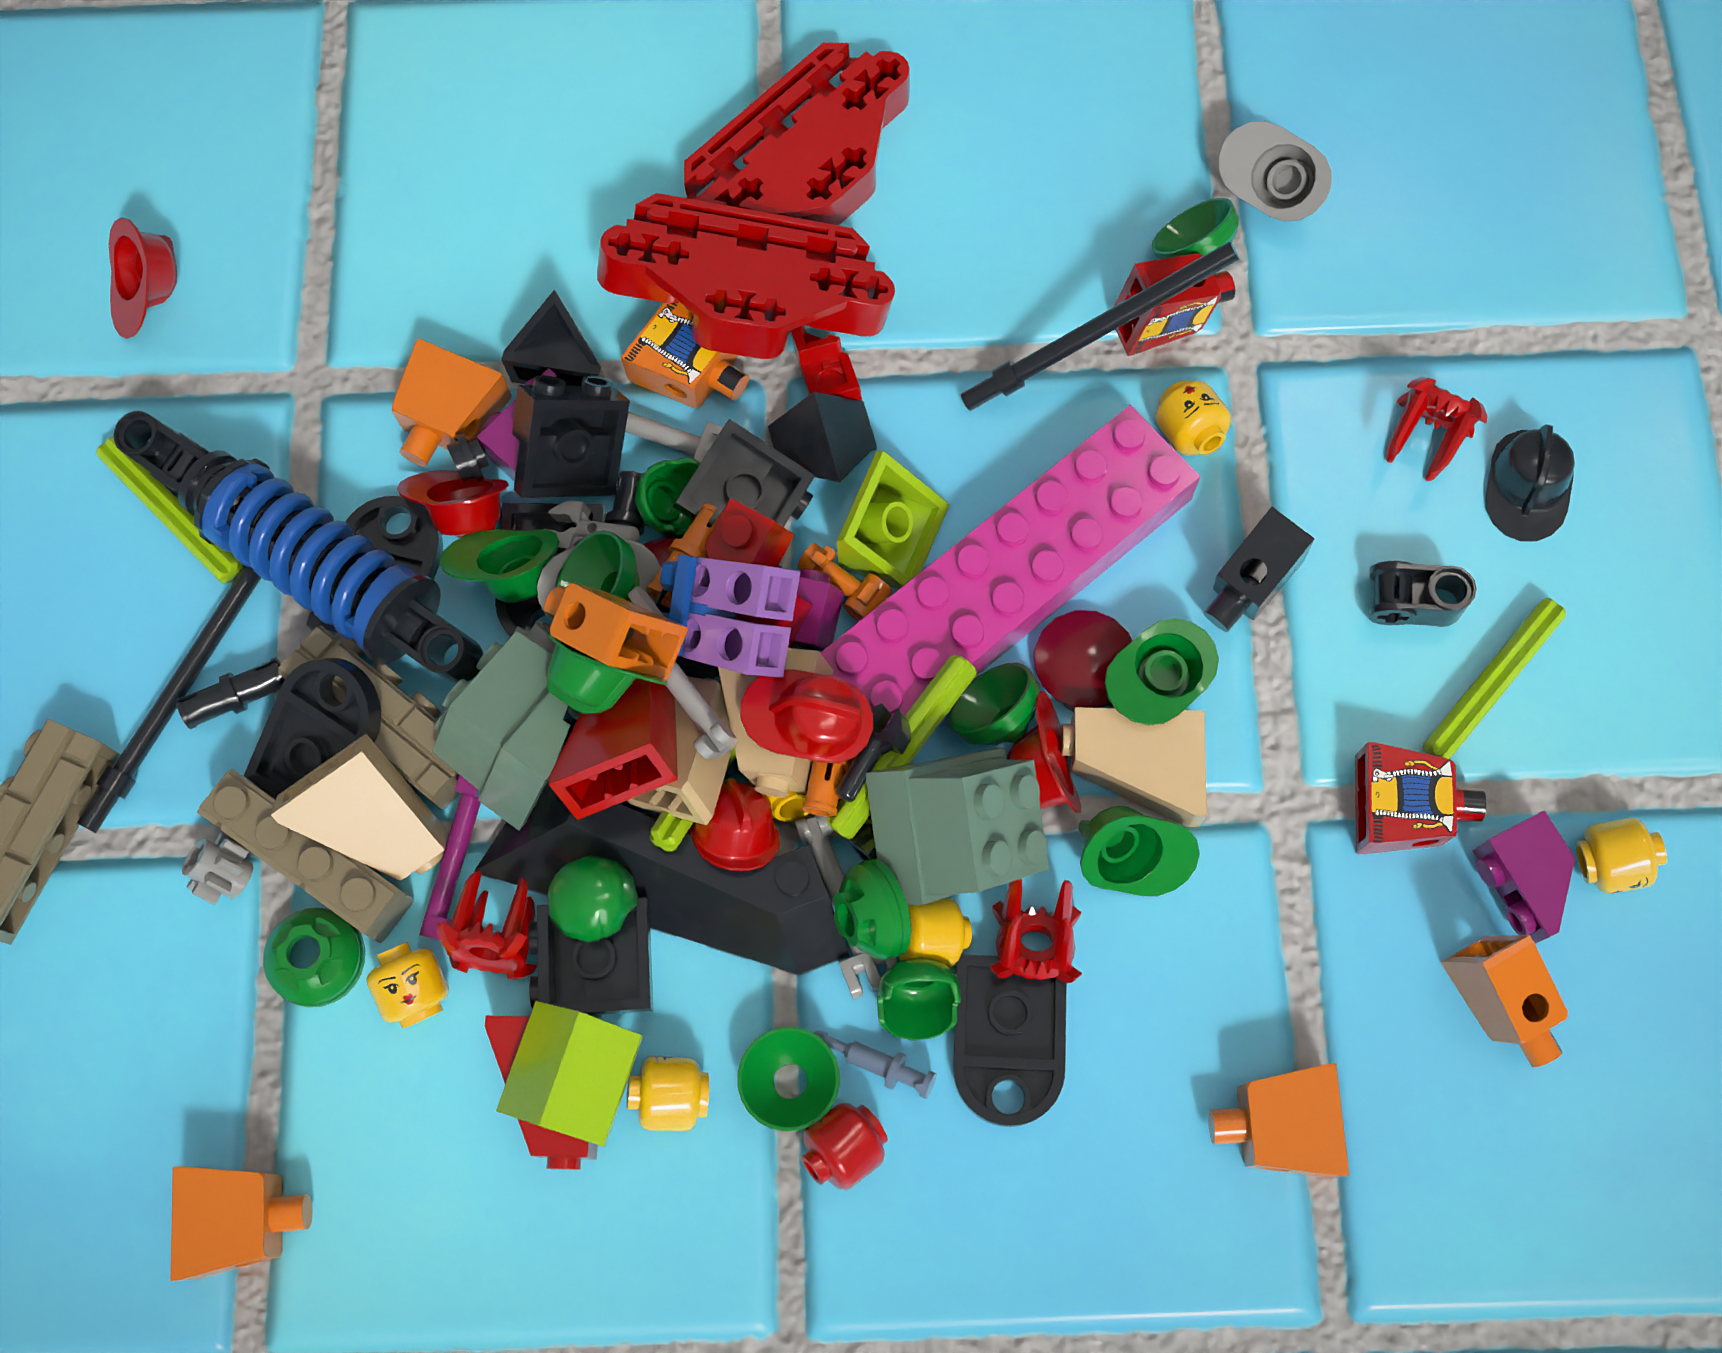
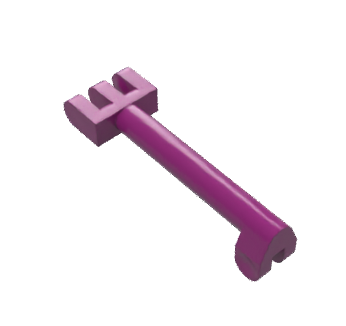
M460 774L455 791L461 794L419 933L420 936L439 941L436 924L445 921L448 925L451 923L447 916L481 802L478 801L481 792Z

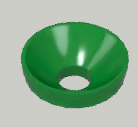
M1227 198L1210 199L1196 204L1174 217L1157 233L1152 242V250L1156 257L1164 259L1196 253L1204 256L1229 241L1232 243L1239 225V217L1232 201Z
M610 531L594 532L581 540L571 551L563 564L556 587L562 586L566 588L571 582L611 593L631 602L628 593L636 586L640 587L634 551L629 543Z
M1014 662L996 666L975 678L949 712L951 728L965 742L973 745L1013 743L1021 738L1028 731V725L1035 717L1034 712L1036 710V696L1039 695V685L1033 673L1024 664Z
M871 858L851 866L842 880L839 892L833 898L835 906L833 917L840 936L846 938L851 947L856 946L863 953L878 960L892 959L904 955L911 941V919L908 905L898 880L887 865L879 859Z
M306 908L284 918L273 929L267 939L263 953V967L271 987L285 1000L308 1008L323 1007L344 997L356 985L365 964V945L359 930L333 911L324 908ZM313 937L320 946V954L317 961L308 968H296L290 957L292 947L301 938Z
M779 1027L762 1034L746 1049L737 1073V1086L742 1103L748 1113L759 1123L770 1129L782 1132L800 1131L821 1120L831 1110L839 1091L840 1070L836 1057L829 1045L818 1035L798 1027ZM796 1065L806 1073L807 1087L796 1098H784L775 1090V1075L784 1066Z

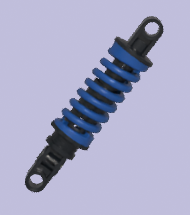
M143 411L129 412L118 421L114 429V442L117 448L150 471L149 474L178 493L180 506L194 516V525L198 528L199 536L203 540L218 546L223 551L232 553L233 557L241 564L253 568V571L262 579L273 582V585L283 594L293 596V599L301 607L313 611L314 615L322 622L333 625L335 630L343 637L355 640L357 646L364 651L370 660L376 664L384 665L392 663L407 654L426 669L455 683H458L461 679H465L468 682L480 672L476 666L484 655L481 646L474 639L436 614L440 604L441 592L439 585L433 579L426 575L417 574L408 565H395V559L388 551L375 550L374 544L369 538L362 535H354L353 529L346 522L334 521V517L329 510L314 506L313 501L306 494L294 492L293 487L287 481L275 478L274 474L270 471V467L263 461L256 458L252 460H237L225 451L209 452L184 434L176 432ZM458 644V653L455 659L445 665L444 657L447 650L451 646Z

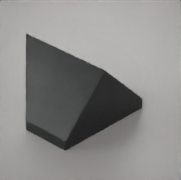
M555 289L506 347L501 359L512 383L526 384L534 377L542 375L548 368L556 374L557 378L564 380L565 385L581 386L582 378L586 376L605 378L601 365Z
M813 392L768 426L773 448L814 474L815 478L841 482L871 451L877 449L864 401Z

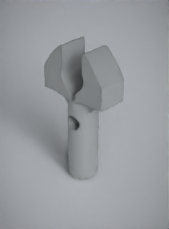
M568 500L555 506L548 512L557 522H573L576 527H571L565 532L550 530L555 532L559 538L560 543L557 550L560 553L575 548L586 536L602 530L610 531L622 539L627 538L635 542L639 541L640 535L636 527L591 521L589 519L591 510L581 501Z

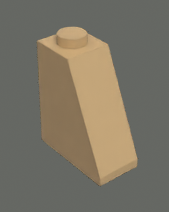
M788 648L785 669L833 675V669L819 651ZM718 667L730 729L737 738V744L734 748L739 771L755 785L757 792L768 796L787 797L788 791L807 793L812 762L808 759L776 754L759 747L747 735L741 722V700L747 687L759 676L746 675Z
M687 676L718 718L723 720L730 729L721 683L712 678L700 679ZM675 698L678 780L627 801L630 805L659 813L666 811L674 817L707 825L715 811L732 749L714 759H705L700 755L693 742L703 734Z
M1075 707L1070 724H1062L1061 756H1070V773L1186 827H1199L1207 816L1204 711L1184 710L1165 724L1148 726L1130 721L1117 712L1115 708Z
M364 734L278 794L271 812V816L277 823L399 881L414 871L422 874L430 870L441 860L445 850L447 829L367 734Z

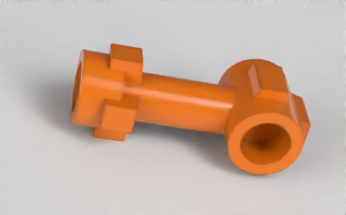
M816 543L811 544L801 556L797 568L813 570L831 576L829 583L843 591L844 595L848 597V600L843 605L844 609L857 621L862 620L892 594V589L878 576L868 573L861 582L833 562L837 556L836 551L827 545L822 548Z

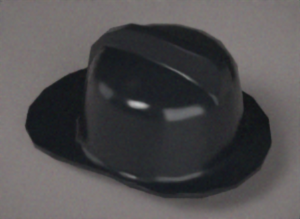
M1547 424L1540 429L1519 430L1507 434L1497 443L1492 455L1486 491V510L1495 527L1505 536L1520 542H1537L1552 536L1563 525L1569 509L1575 467L1574 453L1568 442L1553 432V425Z

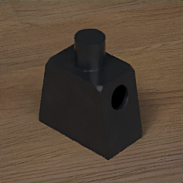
M1271 507L1217 574L1213 590L1218 595L1203 612L1204 616L1224 632H1228L1243 614L1249 619L1255 620L1303 564L1315 538L1274 507ZM1244 577L1252 578V579H1254L1258 584H1257V585L1247 584L1246 582H1244V581L1242 580V578H1244Z

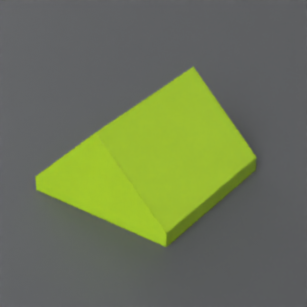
M876 451L837 539L839 566L864 577L868 573L874 574L890 587L899 590L921 572L950 504L885 451Z
M535 1001L496 1112L605 1147L643 1036L580 1011Z

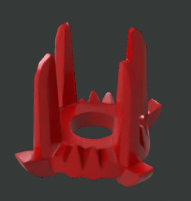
M1419 377L1407 385L1410 390L1401 395L1396 401L1404 409L1388 443L1385 457L1388 463L1393 462L1421 416L1425 418L1426 425L1434 421V429H1438L1441 425L1443 428H1448L1425 477L1426 481H1431L1451 462L1465 437L1473 438L1475 424L1478 421L1487 423L1488 415L1484 405L1472 397L1470 401H1467L1456 394H1451L1448 390L1434 386L1436 380Z
M480 871L474 872L465 881L450 925L445 921L436 924L438 937L445 947L447 955H449L452 968L467 973L469 968L483 972L507 974V979L511 980L522 979L532 974L536 970L537 965L527 964L526 961L529 950L528 927L529 923L534 921L535 905L531 896L526 897L528 891L527 880L524 877L519 879L502 932L498 930L493 932L491 923L485 929L482 926L489 892L484 890L475 903L482 873Z
M1022 879L1009 882L1004 904L1000 900L992 906L993 914L1001 927L995 942L1000 961L990 966L991 971L999 978H1007L1015 974L1026 979L1045 980L1056 977L1065 983L1074 982L1082 973L1072 966L1076 949L1072 927L1078 921L1081 912L1074 905L1072 906L1073 886L1069 880L1062 882L1054 913H1048L1043 906L1037 911L1033 906H1030L1026 911L1021 910ZM1029 932H1040L1051 940L1052 945L1044 951L1029 950L1022 944L1021 937Z

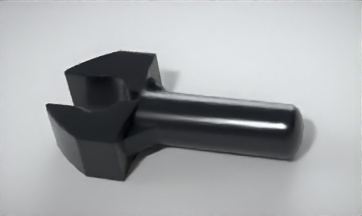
M883 704L871 708L873 713V732L867 746L855 756L836 787L835 793L841 800L853 802L866 782V773L874 769L882 755L890 751L903 755L911 741V730L909 721L899 709L896 710L892 717ZM890 720L889 726L885 730H883Z

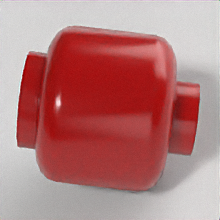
M840 1103L834 1106L821 1120L805 1129L803 1139L807 1153L801 1156V1160L809 1174L819 1185L828 1180L839 1189H850L883 1163L885 1156L883 1145L887 1143L888 1138L878 1119L866 1106L860 1105L856 1108L849 1103Z

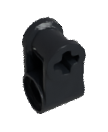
M1384 561L1373 564L1370 567L1369 575L1370 579L1375 581L1374 606L1369 609V620L1381 625L1450 626L1459 620L1474 600L1477 591L1475 580L1469 572L1457 566L1420 565L1404 561ZM1443 589L1449 591L1456 598L1457 604L1443 602L1436 595V590Z

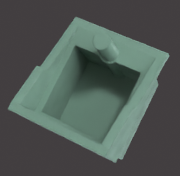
M518 631L503 646L498 642H494L479 660L476 668L480 672L470 683L465 679H461L446 696L442 705L447 709L442 713L434 726L439 735L432 752L481 792L478 799L479 802L517 830H520L526 823L549 779V775L555 766L570 725L563 720L565 712L576 721L581 712L568 706L551 694L547 688V670L552 653Z
M1004 747L926 762H916L866 773L877 859L885 863L898 880L907 905H924L960 893H978L1049 870L1047 841L1044 836L1039 801L1040 789L1036 779L1034 760H1006Z

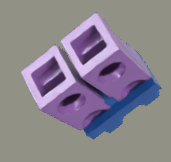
M679 555L678 561L663 563L660 584L663 590L673 593L670 612L661 613L664 617L689 628L678 656L746 675L783 678L791 628L739 619L737 614L792 621L800 571Z

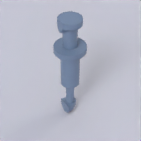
M824 1031L814 1032L830 1048L844 1053L847 1062L885 1078V1087L892 1090L899 1081L915 1088L919 1096L927 1099L930 1095L937 1073L929 1070L926 1075L905 1066L906 1054L898 1052L895 1057H891L857 1041L846 1044L828 1036V1033Z

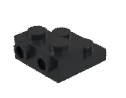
M547 375L534 377L533 385H518L512 435L520 443L513 490L521 498L615 496L630 400L613 387V383L610 380L597 376L583 377L581 386L565 385L564 380Z
M729 419L674 503L673 508L694 520L703 504L717 507V510L706 525L708 528H711L720 513L724 511L730 498L784 527L790 516L798 520L812 500L813 494L808 492L807 488L815 475Z
M647 897L638 898L637 906L628 913L621 930L607 938H601L593 942H585L565 936L551 920L549 905H537V921H531L528 927L531 954H538V976H531L529 982V997L532 1009L535 1001L580 1011L595 1018H602L604 1014L654 1011L650 904Z

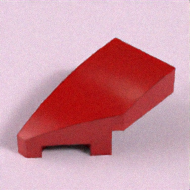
M804 325L790 330L808 395L817 392L862 401L859 382L849 355L842 352L840 337L828 334L826 338H820L806 333Z

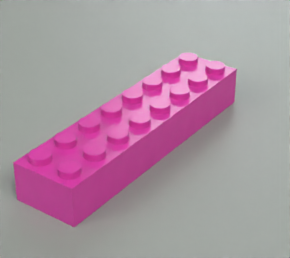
M1129 405L820 652V654L833 669V675L855 685L867 698L870 708L883 704L892 717L897 709L905 716L950 656L955 654L968 660L977 670L976 676H978L1192 500L1201 476ZM890 720L883 730H885L889 726Z

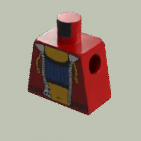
M1196 253L1134 264L1114 306L1203 255ZM1227 271L1215 273L1117 328L1116 332L1127 356L1138 354L1200 331L1217 304L1234 298L1235 283L1233 277Z
M1367 742L1355 755L1356 854L1441 846L1456 836L1457 820L1482 822L1485 817L1486 795L1484 790L1456 788V765L1451 759L1376 742Z

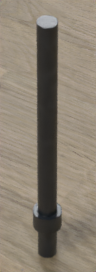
M1231 241L1223 244L1018 362L1014 363L1012 360H1009L993 369V376L961 393L964 405L969 411H972L1002 393L1005 396H1009L1025 387L1024 381L1240 260Z
M248 566L242 568L113 768L107 765L96 782L100 788L77 821V824L97 833L119 797L125 800L136 783L132 777L176 711V699L185 697L261 580V577L253 571V568Z

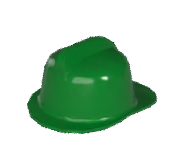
M548 529L530 531L483 530L465 535L452 542L442 552L439 561L443 572L450 577L481 581L498 600L504 603H516L538 597L537 584L542 569L552 559L560 541L557 534Z
M1176 618L1158 621L1145 629L1135 640L1116 655L1108 666L1104 683L1108 699L1117 712L1132 722L1148 726L1165 724L1182 713L1208 688L1215 678L1219 662L1216 645L1204 629L1191 621Z
M550 629L547 632L549 638L556 643L547 670V688L551 694L574 710L585 714L601 713L612 708L636 678L658 684H668V681L663 678L608 666L552 637Z
M1113 806L1099 812L1090 821L1081 820L1078 826L1082 836L1081 871L1083 877L1091 886L1138 896H1160L1173 892L1183 885L1196 870L1200 856L1197 839L1188 828L1175 822L1145 816L1137 810L1126 806Z

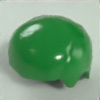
M690 457L662 460L649 466L647 471L641 474L636 483L635 503L644 524L661 535L681 536L686 533L693 520L673 508V505L700 462Z
M586 856L564 865L554 877L548 890L551 920L565 936L585 942L598 941L621 930L626 916L637 906L638 900L634 878L618 861L597 856Z
M922 957L897 961L880 978L877 990L878 1020L880 1025L892 1036L911 1041L932 1039L952 1030L956 1025L958 1004L961 1002V989L958 977L943 962Z

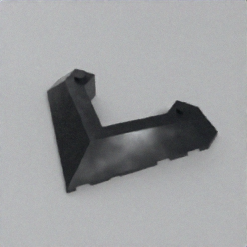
M665 590L661 593L656 607L660 612L669 613L670 608L660 604L668 592ZM677 656L675 662L686 676L700 679L720 676L717 666L694 661L682 656ZM573 718L571 723L575 726L577 721ZM549 779L523 827L517 830L506 822L474 870V872L480 871L482 876L495 880L499 879L514 885H518L519 879L524 877L527 880L529 891L548 896L551 882L564 865L586 856L602 857L620 862L633 876L638 898L647 897L649 900L650 929L694 941L706 945L708 948L746 960L757 961L796 976L804 975L850 957L844 938L840 936L833 917L834 910L809 844L774 857L763 867L749 871H730L714 866L701 857L694 846L691 835L686 833L674 851L668 852L661 847L655 846L650 840L651 828L657 820L631 809L632 805L627 800L577 820L549 786Z

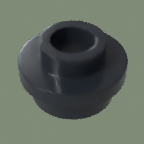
M464 433L456 435L458 440L446 446L463 482L476 478L477 482L484 480L481 469L490 465L478 439L475 438L467 441Z

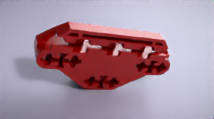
M849 43L820 44L684 161V187L687 198L840 225L870 199L875 192L876 162L882 129L907 107L909 102L910 68L908 61L899 53L891 51H879L874 56L866 51L859 58H850ZM842 71L839 74L842 84L835 88L828 81ZM809 98V101L791 115L792 122L795 124L790 129L781 123ZM762 139L758 145L743 157V163L746 167L739 170L733 163ZM714 181L708 188H706L701 194L697 196V194L701 190H703L708 184Z
M655 193L635 204L634 219H627L626 226L615 225L605 231L600 239L597 281L602 288L616 295L663 303H682L686 309L694 314L691 332L695 342L702 348L715 352L757 359H772L778 357L783 352L789 331L803 325L816 329L871 337L883 330L895 295V286L892 280L883 271L875 270V262L866 261L870 246L850 227Z

